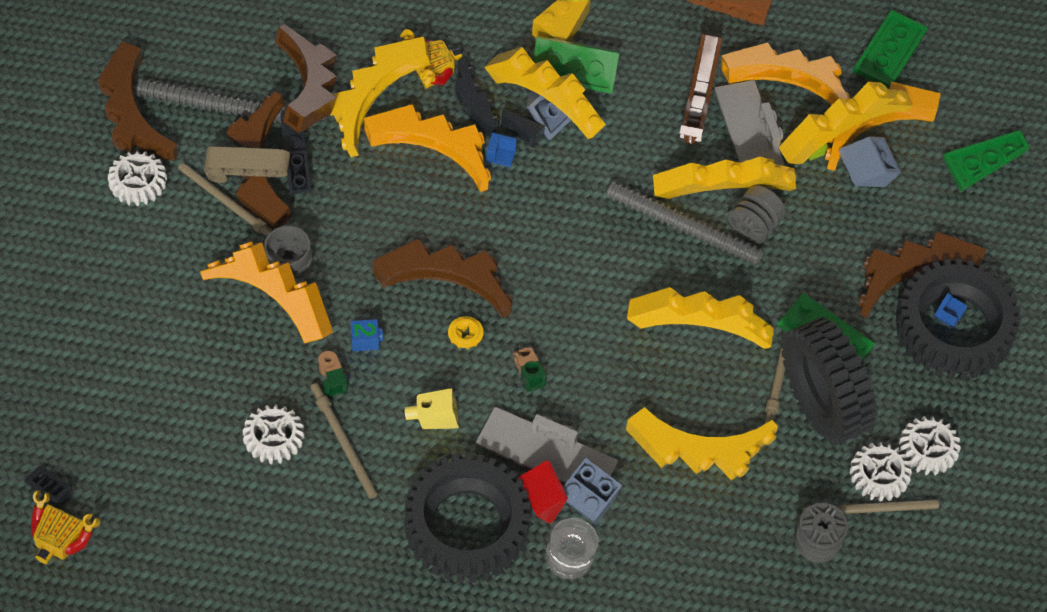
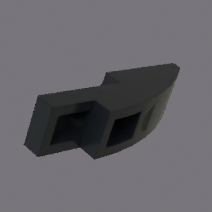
M466 59L458 60L457 73L459 78L455 79L454 89L457 99L474 125L491 138L492 133H495L496 129L499 128L497 117L493 116L491 112L493 111L492 101L487 99L485 91L479 92L477 83H473L474 73L472 66L468 67Z
M280 113L283 147L285 151L290 153L287 175L290 195L311 193L304 131L298 133L284 123L285 113Z

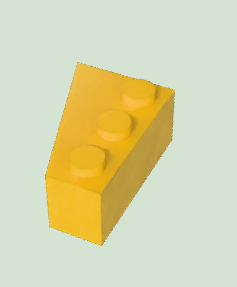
M557 0L533 20L532 35L535 38L542 36L572 42L574 35L580 29L590 11L591 0Z

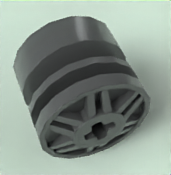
M755 185L746 191L741 197V201L728 213V221L735 232L741 237L753 243H762L773 231V228L783 219L786 209L780 198L772 191Z
M282 226L268 234L264 242V250L269 264L279 261L280 265L289 262L296 283L308 277L313 268L311 244L308 235L302 229L295 226Z
M815 503L808 506L801 515L794 537L795 546L799 553L807 560L816 563L828 562L834 559L840 553L847 533V518L839 508L832 504Z

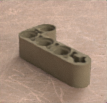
M208 147L204 171L208 179L216 183L227 182L228 175L285 177L288 175L290 153L280 149Z

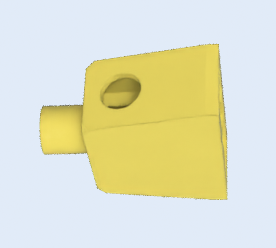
M452 389L417 395L416 406L405 407L406 420L419 419L423 429L459 428L458 406Z

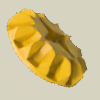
M467 316L459 317L452 321L448 328L451 344L457 345L458 349L462 347L468 350L470 347H477L483 338V327L480 322ZM469 327V335L462 339L461 332H465Z

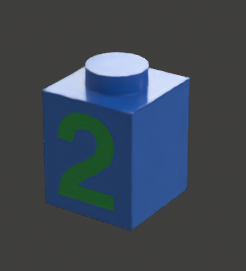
M377 320L351 321L352 351L379 350V341H383V330L378 328Z

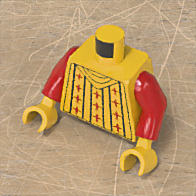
M405 29L400 35L401 38H404L402 41L419 38L414 36V33L409 29ZM425 39L431 65L417 69L416 72L425 89L433 85L443 86L454 74V61L462 59L461 50L459 47L448 50L442 40L433 41Z
M40 490L36 491L33 499L37 505H34L31 518V535L34 538L35 545L40 548L35 556L36 559L41 563L48 564L53 555L60 559H66L68 555H73L85 549L93 534L92 528L100 525V519L96 518L93 524H91L90 519L93 514L85 515L82 521L53 506L47 505L45 507L44 503L49 501L50 494L48 492L45 493L44 500L42 501L39 498Z

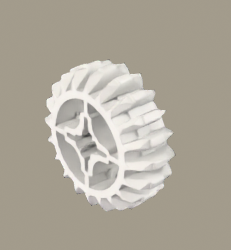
M138 150L134 155H131L128 151L127 157L120 155L119 161L114 160L113 167H110L108 174L109 188L113 191L115 197H119L121 203L126 200L128 205L132 202H135L137 206H139L140 202H144L147 205L149 199L155 202L156 196H161L162 190H165V182L167 181L166 169L160 159L156 160L154 154L148 157L146 151L142 155ZM125 173H128V174L124 177L125 179L121 181V178L123 177V175H124ZM154 175L153 180L148 184L147 182L150 180V177Z
M275 404L274 409H270L266 405L265 411L258 408L257 415L251 413L250 420L245 422L246 428L243 429V442L247 445V451L252 452L254 459L260 456L262 463L269 459V463L272 464L273 460L278 459V462L281 464L282 458L285 457L287 460H290V453L297 455V448L302 447L304 426L301 424L300 417H295L293 410L287 412L286 406L281 410L278 409L277 404ZM287 427L292 432V435L289 439H287L286 435L284 434L285 429ZM258 429L262 431V440L260 442L255 437Z
M923 416L921 421L915 418L912 424L908 423L899 440V445L901 446L899 451L900 454H905L906 458L904 461H910L909 468L916 466L917 473L922 469L925 470V475L929 474L930 471L936 475L939 470L944 473L947 468L953 467L954 462L959 457L958 453L961 447L959 445L960 438L955 437L957 434L956 430H950V423L943 425V419L937 422L934 416L930 420ZM931 441H933L932 445L930 446L929 450L927 451L926 449H927L928 445L930 444Z
M880 442L876 447L871 443L868 448L863 446L860 452L857 451L855 453L854 459H852L849 473L852 475L851 483H856V490H863L862 497L869 494L870 500L878 497L879 502H881L885 497L890 501L893 496L898 498L901 492L904 493L906 491L907 485H909L912 471L909 469L910 461H904L906 458L905 454H898L899 447L892 450L891 444L883 447L882 442ZM890 465H892L895 468L898 476L895 475V472L891 469ZM863 468L866 469V472L871 476V479H869L866 476Z

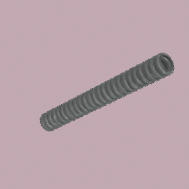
M141 78L137 85L138 97L143 95L144 98L150 97L153 100L157 98L158 101L163 99L164 102H167L169 100L170 103L176 102L178 105L183 103V106L189 104V107H202L203 110L208 108L209 111L214 109L215 112L221 111L224 114L228 112L229 115L234 113L235 116L240 114L241 117L247 116L249 118L254 111H257L262 106L261 101L255 103L254 100L248 101L246 98L244 100L241 97L235 99V96L230 98L228 95L222 96L220 93L218 95L215 92L210 94L209 91L204 93L203 90L197 91L195 88L190 90V87L184 89L183 86H171L169 83L164 85V82L158 84V81L152 82L149 79L145 81L144 78ZM286 106L282 108L273 123L277 124V122H280L281 125L280 113H286Z
M613 181L607 190L606 196L608 199L613 198L614 202L619 201L618 203L621 205L624 203L625 207L630 206L631 210L637 209V212H643L644 216L649 215V218L652 219L654 217L655 221L660 220L662 224L667 223L668 227L673 226L675 230L678 228L681 233L684 231L686 235L691 234L692 238L697 237L699 241L704 240L705 244L715 245L716 249L721 248L722 252L728 251L729 255L734 254L735 258L740 257L742 261L745 259L748 264L751 262L753 266H756L762 258L763 248L758 249L756 245L751 246L750 242L745 243L743 239L740 241L737 236L734 238L732 234L727 235L726 231L721 232L719 228L714 229L713 225L708 226L706 222L703 224L702 220L697 221L695 217L690 218L689 214L684 215L682 211L679 213L678 209L675 208L673 210L671 206L666 207L665 203L660 204L658 200L653 201L652 197L642 196L641 192L636 193L634 189L629 190L628 186L623 187L621 183L618 185L617 181Z

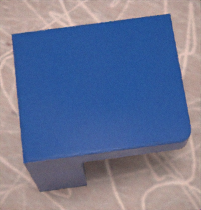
M492 133L487 148L486 162L511 167L516 153L517 139Z
M947 293L934 316L955 329L966 311L967 305Z

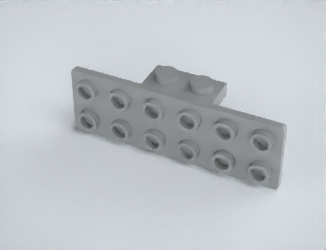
M751 80L715 87L714 91L739 163L757 157H764L774 160V164L785 166L778 148L780 141L783 140L782 129L777 126L776 112L771 109L770 103H762L755 81Z
M497 407L493 409L476 441L477 446L529 469H533L544 461L549 460L559 481L563 484L569 480L585 458L609 476L612 475L617 465V459L578 443V432L571 426L558 424L550 417H542L537 414L533 423Z

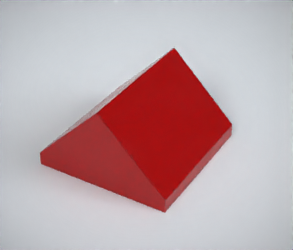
M547 460L518 478L524 485V491H527L528 499L536 516L548 523H552L568 498L550 461Z

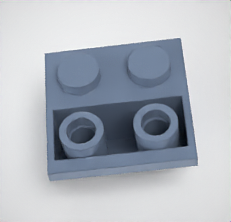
M867 137L839 150L843 163L846 165L855 186L886 187L901 173L884 137Z
M587 458L583 460L563 486L568 498L566 503L594 525H597L622 488L620 483Z

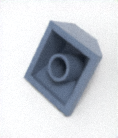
M532 90L528 93L527 108L536 122L545 127L544 134L548 140H551L571 119L541 95Z

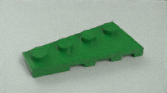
M1019 130L945 153L943 160L960 192L1028 152L1029 145Z

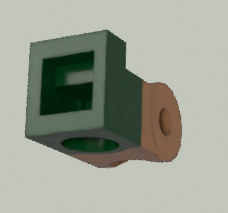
M532 347L513 352L514 362L524 382L526 391L530 392L545 387L546 373Z
M332 351L322 352L319 355L318 364L319 372L326 379L323 381L325 396L329 398L346 393L347 381L337 355Z

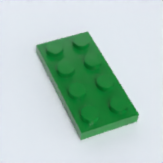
M891 10L855 65L853 72L872 82H880L889 89L891 82H896L924 38L928 27Z
M537 36L533 62L539 63L548 60L560 77L573 73L583 88L612 94L620 51Z
M802 293L777 325L785 332H788L817 318H828L830 322L836 323L837 328L840 327L843 330V336H848L850 339L849 344L855 346V353L857 356L860 355L862 361L875 345L870 339L805 293Z

